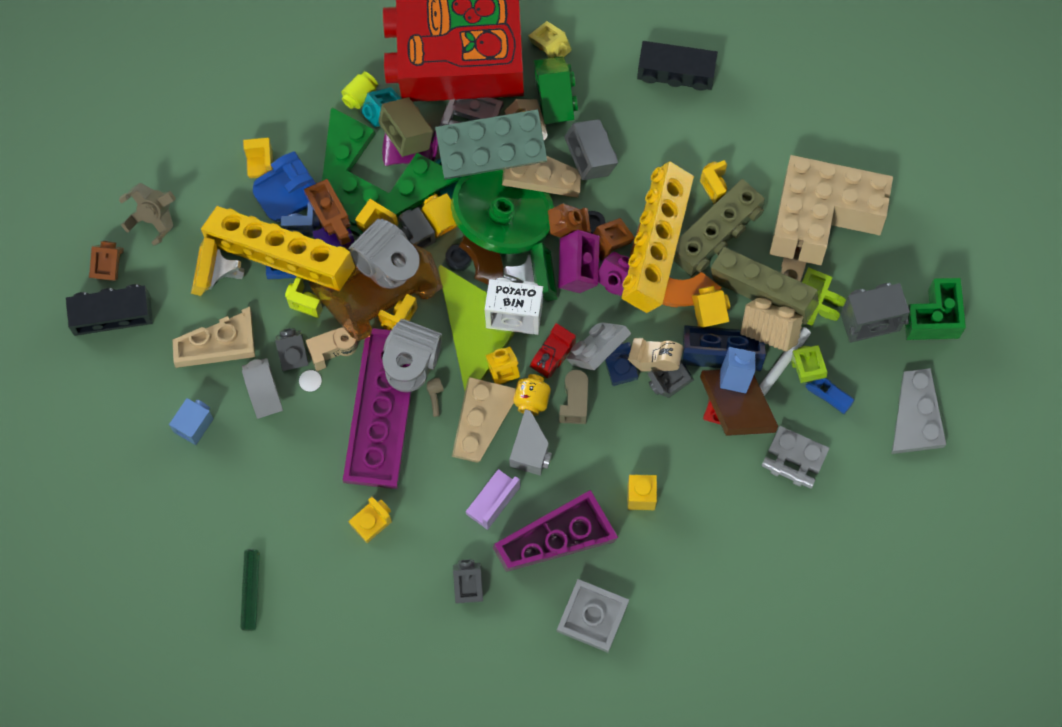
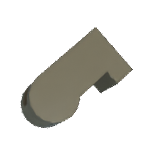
M572 370L565 377L564 388L568 395V405H560L559 423L586 424L588 377L580 370Z

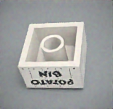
M506 278L489 279L485 304L486 328L538 335L543 307V286H538L537 283L530 281L514 283Z

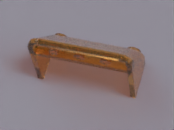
M411 243L419 254V267L411 278L407 279L405 283L397 288L388 289L379 286L370 277L365 276L356 265L340 291L310 281L309 285L311 290L348 334L357 341H360L372 334V327L369 321L377 317L380 310H388L396 305L399 300L402 301L406 294L416 293L421 299H429L443 288L432 254L429 251Z

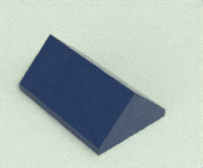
M684 325L682 361L687 366L721 368L728 348L733 347L755 352V371H761L766 356L765 344L759 340L741 335V330Z

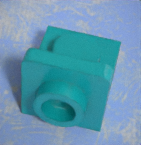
M392 87L369 92L361 112L374 127L380 126L378 122L382 104L402 98Z

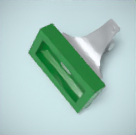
M543 243L532 247L531 254L528 255L523 265L506 266L504 268V278L514 283L535 282L538 286H543V298L549 302L558 299L551 251Z

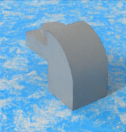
M256 359L243 365V377L257 419L283 411L268 359Z

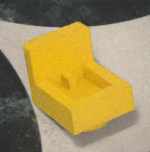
M511 347L497 349L493 353L485 355L492 380L495 384L500 385L520 377L517 367L518 360Z

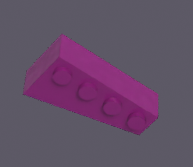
M589 490L495 543L493 550L505 571L508 572L614 543L618 536L592 491Z

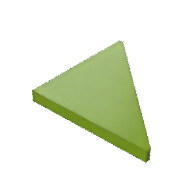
M440 265L438 270L465 391L469 378L483 380L489 372L485 355L493 353L497 349L505 348L516 332L486 328L485 304L487 292Z

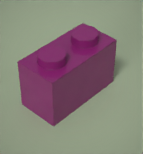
M577 230L560 238L558 288L582 293L598 286L600 236Z

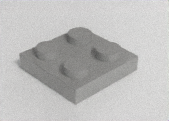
M598 323L589 331L590 335L584 341H580L572 347V353L566 359L572 366L595 370L631 335V332L624 325Z
M577 579L558 625L557 632L609 653L629 599Z

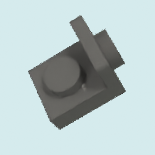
M472 559L458 561V564L453 565L455 604L483 601L480 563H475Z

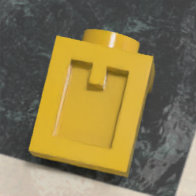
M725 160L718 163L711 162L706 165L702 170L700 178L702 186L714 205L727 191L726 183L721 177L725 174L727 168Z
M406 294L403 301L399 300L393 311L394 315L380 310L378 317L381 326L386 330H392L401 319L410 321L418 308L416 298Z
M373 497L368 499L369 504L348 521L366 543L370 542L392 522L389 515L391 512L390 508L383 500L380 499L377 502Z

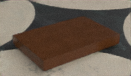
M720 369L702 370L700 375L701 381L726 436L776 433L778 424L755 375L752 378L747 393H741L720 388Z

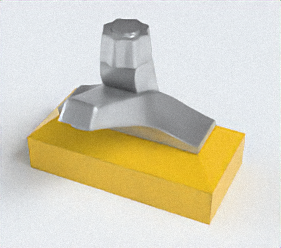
M204 237L200 244L191 294L202 296L208 289L211 290L213 285L223 277L242 279L244 276V269L240 268L241 262L239 260L224 259L214 239Z

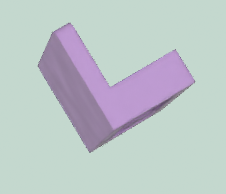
M498 469L466 510V515L488 530L519 490L520 479L516 476L511 479Z

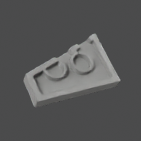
M931 368L905 371L902 375L891 454L944 448L946 440Z

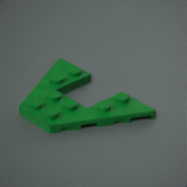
M332 107L322 181L328 179L348 215L351 226L346 229L350 228L351 232L358 237L364 232L358 229L355 219L369 199H372L398 216L407 210H413L420 206L425 199L435 194L438 195L437 192L458 182L461 178L444 180L442 166L419 153L415 154L390 193L350 172L376 134L374 129Z

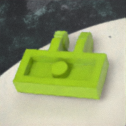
M808 267L802 283L818 290L819 305L807 324L813 326L818 313L824 318L837 321L840 313L823 305L822 302L825 299L830 304L843 307L846 299L828 290L833 277Z

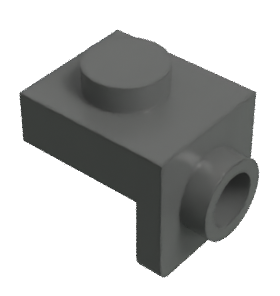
M295 328L280 331V335L275 337L282 371L308 366L302 331H296Z
M682 359L678 370L657 372L651 370L647 373L651 379L649 385L655 394H660L667 398H670L694 381Z

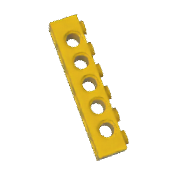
M671 161L661 167H657L651 175L650 179L652 182L650 190L645 197L646 205L640 217L639 232L634 239V251L628 262L630 267L623 281L624 290L621 299L645 313L663 304L694 179L693 175Z
M216 206L201 228L203 236L214 239L218 249L337 291L342 289L355 269L351 253L344 247L329 245L321 239H312L298 231L292 232L283 229L275 223L269 224L260 221L254 216H245L231 208L225 209Z

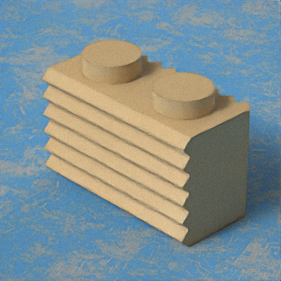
M757 298L746 304L740 334L764 342V344H769V346L788 351L799 342L803 316L796 314L795 310L790 307H777L772 305L769 299Z

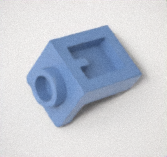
M309 202L307 216L297 213L281 216V228L292 232L304 233V236H313L312 232L315 231V228L320 227V221Z

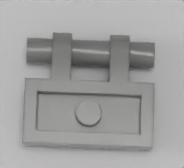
M780 426L768 451L778 457L776 461L765 457L761 467L770 470V474L777 477L781 475L794 481L793 484L799 487L803 485L812 489L816 479L806 475L808 470L815 474L819 473L829 447ZM785 460L800 466L799 471L783 465Z

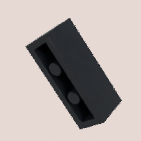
M642 41L637 79L643 80L646 83H666L672 87L687 86L700 91L712 90L718 51Z
M132 284L124 289L106 288L98 293L80 292L72 297H66L68 327L74 336L153 324L150 294L145 285Z

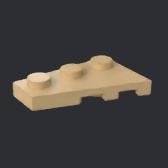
M547 156V162L503 170L502 185L577 198L580 193L581 176L578 169Z
M248 307L241 310L242 313L234 317H224L219 320L220 323L206 329L201 327L173 339L175 367L255 357L251 308Z
M475 378L467 380L452 457L476 463L480 462L514 403L513 398L516 388Z

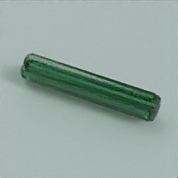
M256 549L244 551L240 627L244 631H254L256 629L260 553Z

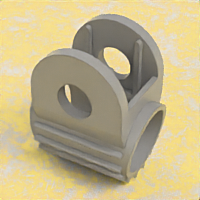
M378 218L348 248L357 268L365 276L370 277L375 283L384 288L393 289L401 286L416 273L419 267V254L416 248L407 240L406 235L401 229L383 219L380 220Z
M401 319L393 327L384 344L383 366L387 381L394 389L401 392H412L419 389L425 383L430 370H434L437 365L443 337L442 333L405 319ZM405 364H409V365H410V366L405 367V368L401 367V366H403V365H405Z

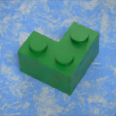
M563 56L533 60L544 124L575 120L574 111H578L576 96H572L571 87H575V76L571 69V64H566Z
M934 278L928 289L929 304H909L908 306L910 313L908 315L909 323L905 325L906 340L959 339L966 328L961 278Z

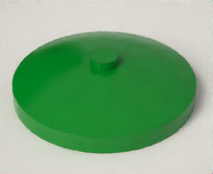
M503 170L461 177L452 194L451 211L456 225L469 240L489 251L502 254H518L530 251L533 246L542 243L550 232L548 210L554 208L549 193L502 185Z

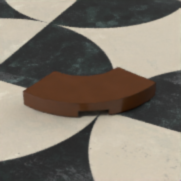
M463 234L459 247L466 251L473 260L475 279L489 285V279L503 278V264L500 254L476 245Z

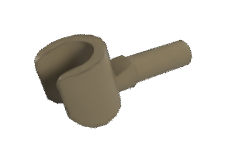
M435 378L427 382V391L432 402L433 417H439V404L436 394L444 391L440 379Z

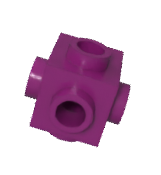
M615 251L604 259L598 271V283L605 286L608 292L622 296L624 290L623 281L628 274L630 258L621 256Z

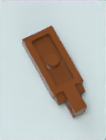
M328 179L303 189L325 232L329 236L335 233L341 246L351 242L346 229L351 226L348 215Z

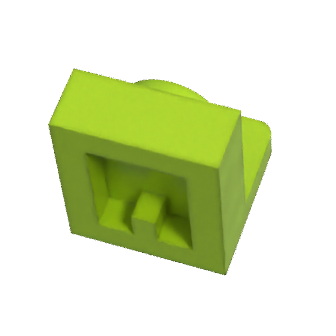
M819 345L812 347L802 346L797 350H793L791 365L793 368H796L800 383L827 378L828 372Z

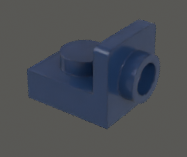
M622 342L604 360L612 386L638 380L636 367L628 360L631 351L630 342L624 344Z

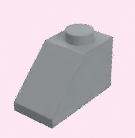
M525 409L509 459L510 467L541 476L543 468L548 469L552 453L548 452L549 443L531 411Z

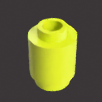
M365 71L362 74H357L341 91L342 101L350 109H360L364 105L367 93L376 91L378 82Z

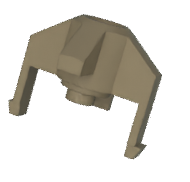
M138 183L119 198L122 204L132 196L138 204L137 210L121 226L128 233L142 220L152 223L159 231V234L151 242L154 246L161 243L162 238L173 227L169 207L170 203L176 198L171 191L163 193Z

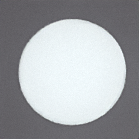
M314 370L305 371L299 378L301 388L309 392L317 390L322 382L320 374Z

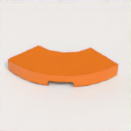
M702 272L694 278L686 280L669 277L662 305L678 308V306H693L692 295L699 294L700 288L714 286L715 290H721L722 287Z

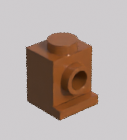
M563 203L548 210L551 235L562 238L577 230L591 233L587 208L578 209Z

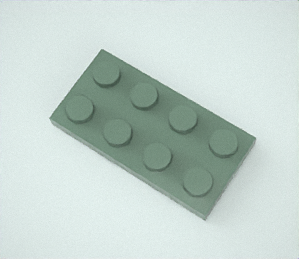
M538 109L435 127L444 180L547 162Z

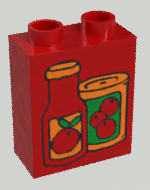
M396 0V7H383L385 38H397V52L384 53L386 84L399 83L402 99L409 97L412 102L524 96L519 0Z

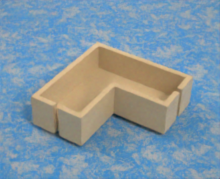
M790 155L770 255L793 259L798 240H802L803 243L798 261L822 265L831 225L881 235L887 217L893 176Z

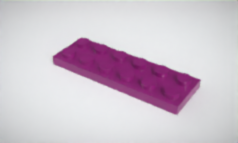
M366 328L343 483L391 489L398 488L412 392L398 391L387 381L383 366V348L391 330ZM405 364V365H403V366H401V367L405 368V367H408V366H410V365H409V364Z

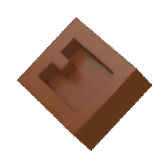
M621 218L597 226L593 234L600 236V260L608 257L613 250L631 244L635 238Z
M101 241L100 245L92 246L89 278L118 280L119 258L124 248L116 247L117 243L111 241Z

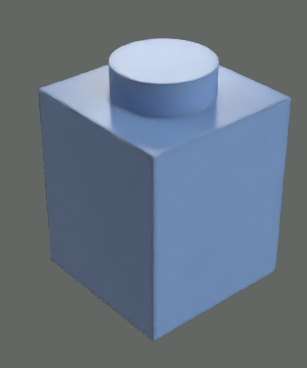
M733 347L728 348L720 369V388L747 393L755 373V352Z
M187 398L169 423V426L175 434L197 445L214 418L209 411L210 407L200 400L193 402Z

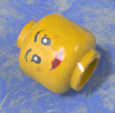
M529 374L528 378L520 379L517 382L513 402L518 407L520 413L524 414L526 409L531 411L533 416H538L539 412L547 409L551 388L544 382L542 376Z

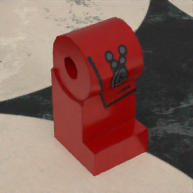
M556 323L550 331L549 337L534 356L530 367L549 379L576 344V335Z

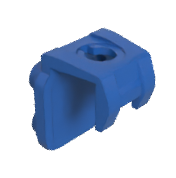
M295 151L278 158L271 164L273 170L254 181L253 194L266 215L275 222H281V216H289L307 208L309 201L303 189L316 184Z

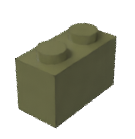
M409 97L382 104L378 123L402 157L429 150L433 129L425 121L419 108L413 104Z

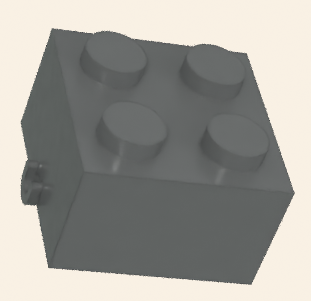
M884 283L873 290L858 289L851 292L842 309L841 317L849 342L852 343L900 331L904 324L909 323L908 315L910 311L901 284L891 285V283Z

